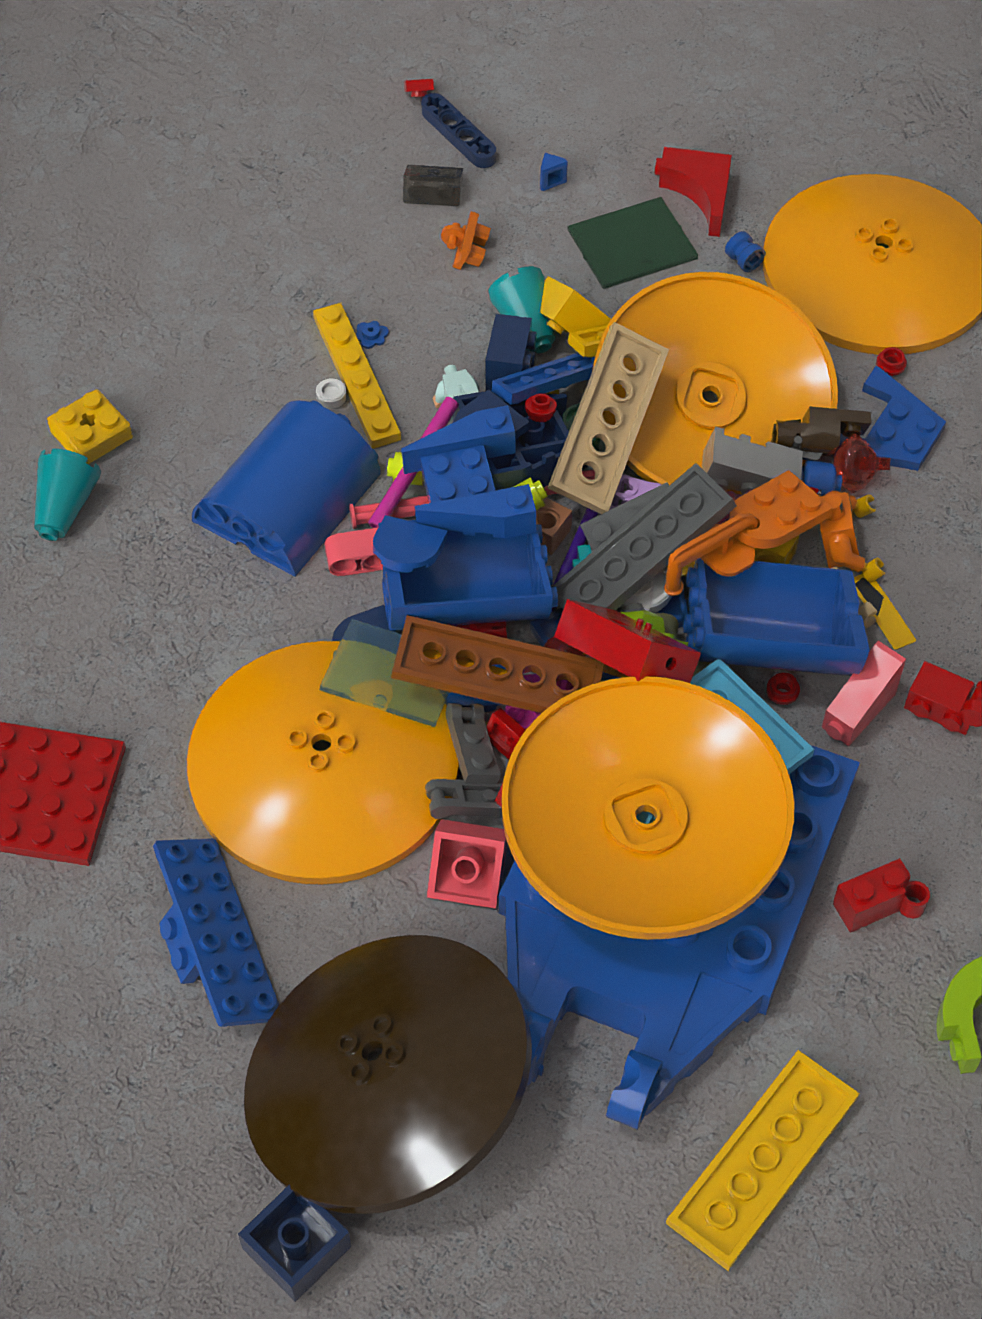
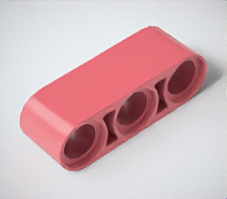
M378 528L337 533L329 536L325 540L324 545L330 573L336 576H346L383 570L382 561L373 553V538Z

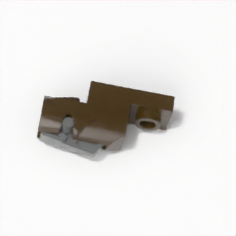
M810 406L802 418V422L801 419L776 420V424L773 425L771 442L803 451L802 460L818 461L821 456L834 455L840 445V434L849 438L863 436L871 425V412Z

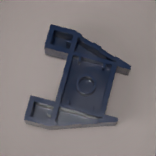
M486 391L453 396V399L458 402L459 407L453 415L452 423H454L457 413L464 406ZM546 393L557 404L556 412L546 422H536L529 418L525 410L526 400L512 405L505 402L530 422V430L515 440L516 453L487 458L495 490L511 488L530 477L533 482L540 480L543 487L549 485L569 433L565 425L566 394ZM583 465L582 469L587 468L588 465Z

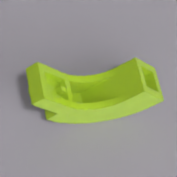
M982 956L966 964L954 976L947 988L937 1015L938 1041L950 1040V1054L953 1061H958L961 1074L975 1072L982 1059L973 1023V1011L982 1005Z

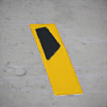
M863 574L855 576L854 581L859 598L863 604L870 602L877 610V613L873 616L876 618V623L893 649L897 650L916 642V638L876 580L873 582L867 581Z

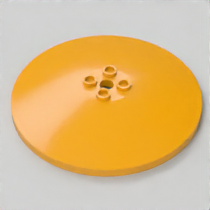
M858 174L833 178L815 184L791 198L778 211L768 228L764 242L766 255L763 260V272L767 286L796 305L814 324L823 340L830 344L852 351L879 355L888 347H896L902 350L904 354L918 353L953 341L972 328L982 317V224L957 200L929 185L907 178L882 174ZM877 244H886L889 248L877 246Z
M720 272L685 273L663 279L642 289L631 297L610 320L599 342L593 363L594 369L609 327L614 322L669 349L626 463L637 475L651 483L664 484L668 482L670 486L695 463L702 468L703 450L715 426L723 428L724 435L739 439L741 434L751 436V443L765 446L768 441L771 442L773 425L776 424V420L801 419L802 422V418L810 406L837 409L838 386L834 363L822 336L814 324L796 305L777 291L749 278ZM623 358L625 368L629 371H635V362L630 358ZM613 384L615 395L625 398V389L619 384ZM712 391L717 395L718 401L714 403L707 402L703 398L702 393ZM603 411L604 421L609 425H615V416L609 411ZM736 490L725 491L734 501L744 495Z
M342 641L306 642L272 651L253 660L231 675L214 692L199 714L192 731L187 755V776L191 796L203 825L213 839H216L217 843L236 860L257 872L288 882L321 885L343 883L376 874L393 866L421 846L441 821V819L433 818L430 814L429 804L431 799L427 797L425 790L427 782L433 779L458 780L459 762L447 724V705L435 688L392 679V669L396 657L379 649L357 643ZM320 740L331 743V746L325 751H317L313 748V745Z
M646 676L638 682L636 677H624L602 681L576 690L548 707L531 723L516 744L507 764L502 788V821L506 840L519 869L534 889L556 909L573 920L608 934L647 940L671 939L707 931L725 923L753 904L776 877L790 844L794 824V796L788 770L773 741L754 719L734 703L712 691L684 681ZM641 812H649L654 815L655 821L644 824L638 821L636 816Z

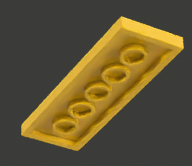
M797 1050L668 1216L666 1224L729 1271L857 1101L860 1093Z

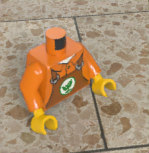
M830 491L824 496H820L833 507L831 517L820 523L828 568L844 566L855 572L862 571L863 576L869 582H873L885 575V572L880 569L884 566L880 558L876 557L866 563L865 558L859 555L853 514L854 511L857 517L862 518L875 512L876 509L871 508L869 505L870 502L874 501V497L867 494L856 499L855 496H851L847 492L841 493L839 491Z

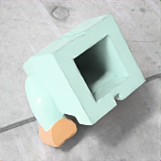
M448 365L444 368L445 374L442 375V381L438 383L436 393L432 399L435 407L439 408L446 397L453 398V396L479 392V384L466 369L457 371L455 365Z

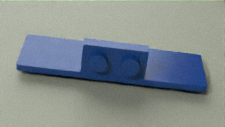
M216 839L156 841L153 849L173 901V905L159 923L160 933L166 941L171 955V964L177 972L180 983H194L200 975L215 1019L220 1027L268 1022L278 1008L279 1002Z

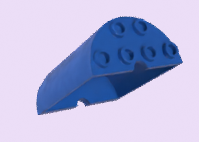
M301 400L288 402L194 507L192 522L235 545L238 542L243 543L252 554L296 577L350 512L349 504L353 503V506H355L380 476L379 456L359 432L351 426L350 420L345 415L335 414L315 400L311 402Z
M536 524V533L505 539L493 538V534L476 533L475 536L463 535L461 531L447 530V540L432 566L426 568L425 565L413 568V572L409 573L394 571L383 566L382 587L389 630H403L407 615L456 626L546 619L550 617L552 607L558 606L556 587H551L553 584L552 568L545 565L547 564L548 556L546 545H541L543 541L541 524Z
M701 558L695 560L694 568H688L686 586L690 587L689 614L684 616L683 633L687 634L686 642H688V647L701 653L700 662L713 663L715 660L721 659L725 664L844 676H852L853 673L859 674L862 671L870 649L863 617L858 615L860 603L852 571L754 561L750 568L738 575L728 577L717 574Z

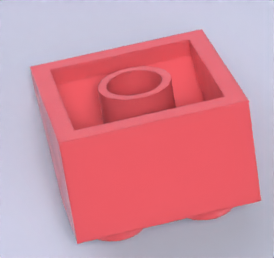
M441 819L434 835L427 898L496 909L508 847L504 829Z

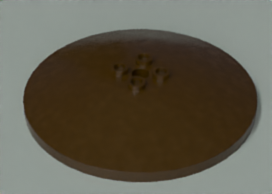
M428 935L389 937L363 944L336 956L308 975L288 994L268 1020L253 1050L244 1087V1111L248 1133L256 1153L265 1167L285 1188L290 1184L291 1190L294 1191L297 1197L302 1196L306 1200L327 1210L354 1214L381 1213L419 1203L440 1193L468 1174L490 1153L511 1124L521 1104L527 1087L532 1056L531 1031L522 1001L508 978L490 959L467 945L443 937ZM383 1048L380 1057L373 1061H367L371 1051Z

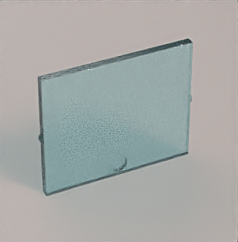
M351 619L337 650L333 652L334 657L319 689L432 727L436 726L448 694L451 693L392 679V669L402 634L355 619Z

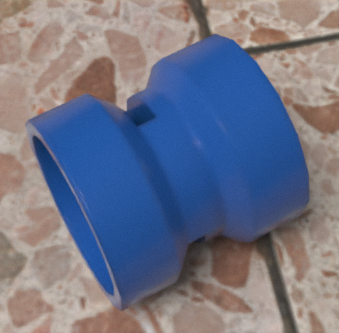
M745 231L736 233L725 246V253L731 259L737 260L738 266L744 272L755 270L763 262L766 255L765 250L759 244H754L752 237Z

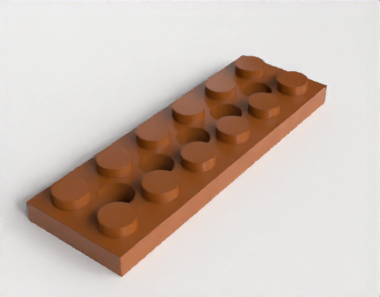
M407 615L391 678L542 713L555 702L572 692L601 682L604 663L589 657ZM428 649H434L441 654V657L429 659L423 652ZM460 657H468L474 662V665L463 667L456 660ZM496 664L502 665L506 668L507 673L497 675L489 667ZM533 672L540 677V681L535 683L528 682L524 679L523 674ZM567 680L574 688L562 690L556 685V682Z

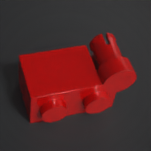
M924 661L908 692L904 709L911 711L918 717L927 718L941 724L949 731L966 735L970 726H982V681H978L975 688V682Z

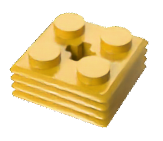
M98 389L86 393L83 397L66 407L60 408L57 412L47 417L50 432L66 450L87 457V464L133 438L130 423Z

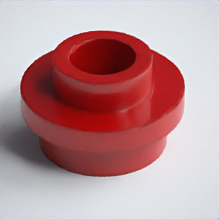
M896 347L885 348L876 359V366L880 367L890 376L901 374L907 365L903 351Z
M546 394L533 395L525 402V410L529 418L536 422H546L556 412V401Z
M782 672L774 675L768 681L766 693L773 702L780 705H788L797 700L800 686L793 675ZM778 689H785L788 692H781Z

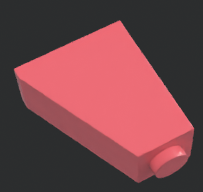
M878 640L869 651L862 671L859 674H852L826 709L822 728L826 730L827 734L833 739L840 740L847 746H850L896 695L906 658Z

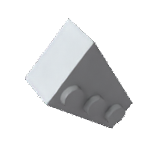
M716 426L703 450L702 469L724 491L736 490L746 494L788 470L801 480L803 451L769 441L765 446L750 442L751 436L741 434L739 439L724 435V429Z

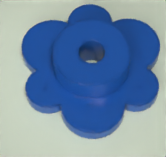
M378 321L362 322L357 325V333L355 334L364 348L370 349L375 344L383 345L385 342L384 338L388 336L389 330L385 326H380Z

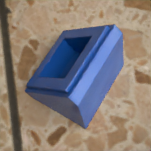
M548 153L544 154L540 168L541 191L567 182L568 161L565 158Z

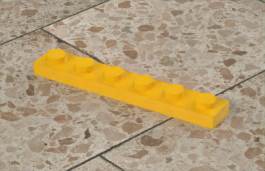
M337 303L313 310L315 323L341 381L346 386V392L371 448L374 449L401 441V432L342 304Z

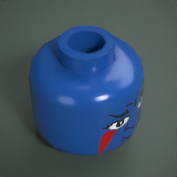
M806 461L802 466L801 481L819 496H824L830 491H841L842 475H837L834 464Z

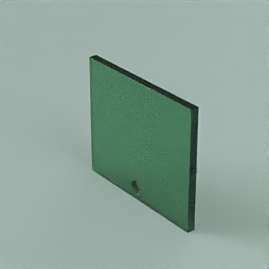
M662 197L600 215L567 227L568 232L582 253L583 259L586 260L603 289L698 259V253Z

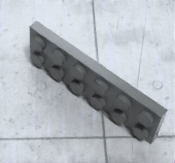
M695 463L552 586L557 589L558 605L564 610L567 599L616 610L668 566L671 553L710 530L737 506L736 503Z

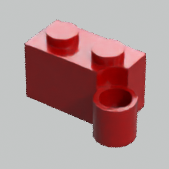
M899 858L839 884L833 905L851 933L896 912H900L907 918H919L923 915L930 899L928 887L920 881L909 882L911 875ZM907 897H915L920 902H912Z

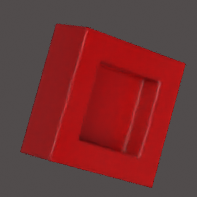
M433 79L404 80V91L411 92V97L425 96L428 94L427 90H434Z

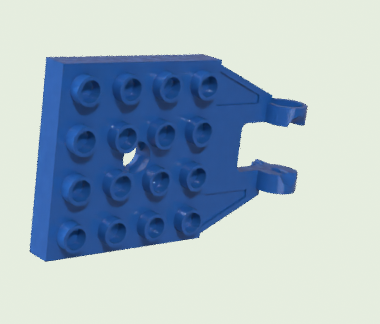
M602 672L601 682L619 677ZM812 746L814 748L813 756L789 774L794 796V824L785 859L776 877L753 904L732 919L707 931L678 938L647 940L612 935L590 928L573 920L545 900L528 882L516 861H514L499 893V914L505 916L507 978L522 1001L531 1031L532 1056L527 1086L531 1082L535 1083L538 1075L542 1076L546 1049L559 1020H562L567 1012L575 1013L637 1037L639 1039L635 1049L631 1050L627 1056L621 1083L612 1092L606 1117L638 1130L645 1115L647 1116L666 1099L680 1080L691 1076L713 1055L714 1047L742 1021L748 1023L758 1013L766 1015L852 790L860 762Z

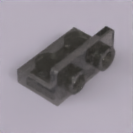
M407 164L403 175V202L459 206L464 168Z

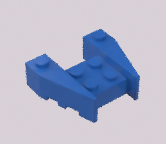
M508 405L476 411L401 448L404 474L422 471L429 500L427 504L415 506L416 523L443 530L461 531L463 535L475 536L476 533L493 534V538L505 539L536 533V508L529 484L495 490L487 458L516 453L515 429Z

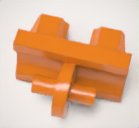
M471 211L467 225H464L462 228L459 223L454 222L452 225H447L442 229L441 239L447 244V248L455 249L457 247L453 267L461 270L464 263L479 267L484 259L486 249L476 246L472 242L485 246L491 228L477 223L478 213Z

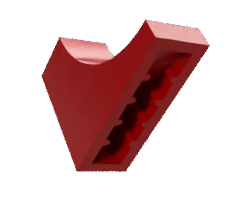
M664 147L663 156L656 159L655 175H660L659 187L676 191L696 203L707 219L708 236L720 237L732 155Z

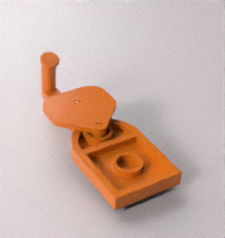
M788 470L736 499L734 502L737 506L730 511L729 519L726 522L715 524L706 533L680 546L671 553L668 560L664 590L670 596L681 594L684 589V584L681 581L682 569L699 558L719 575L728 577L738 575L754 564L755 548H774L788 542L830 518L833 507Z

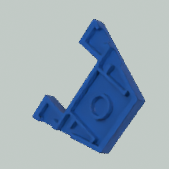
M875 366L865 381L862 392L883 400L888 404L866 438H849L840 434V445L836 453H841V447L842 452L846 453L844 444L848 443L852 447L848 455L852 456L854 460L865 457L879 460V464L918 471L942 434L946 421L884 370Z

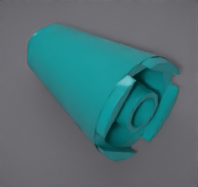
M521 267L517 269L519 274L510 277L506 273L492 283L488 289L490 301L500 314L532 318V331H537L535 349H531V351H536L538 354L544 353L552 347L555 341L554 330L546 325L549 319L540 313L545 276L538 267Z
M58 448L52 449L51 454H46L45 450L41 451L38 458L34 528L39 532L41 538L56 541L58 538L65 537L100 479V467L96 463L94 468L86 463L87 457Z

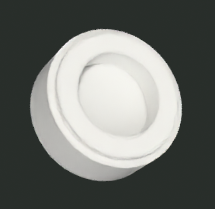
M329 378L317 385L316 399L323 407L334 409L345 403L347 398L346 386L342 381Z

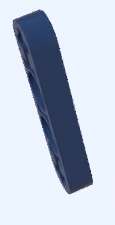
M430 93L422 98L421 110L423 117L473 165L478 168H489L495 164L496 146L444 96ZM446 120H454L457 123L454 125H446L443 122ZM462 136H472L474 139L463 141L460 138Z

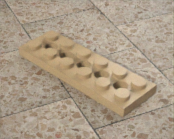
M616 322L609 327L548 489L600 514L609 511L669 349ZM623 358L632 359L636 364V370L629 371L623 364ZM613 384H619L625 389V398L615 395ZM603 411H609L615 416V425H609L604 421ZM593 438H599L604 442L605 452H598L594 449L592 445ZM583 465H588L594 470V480H589L583 476Z

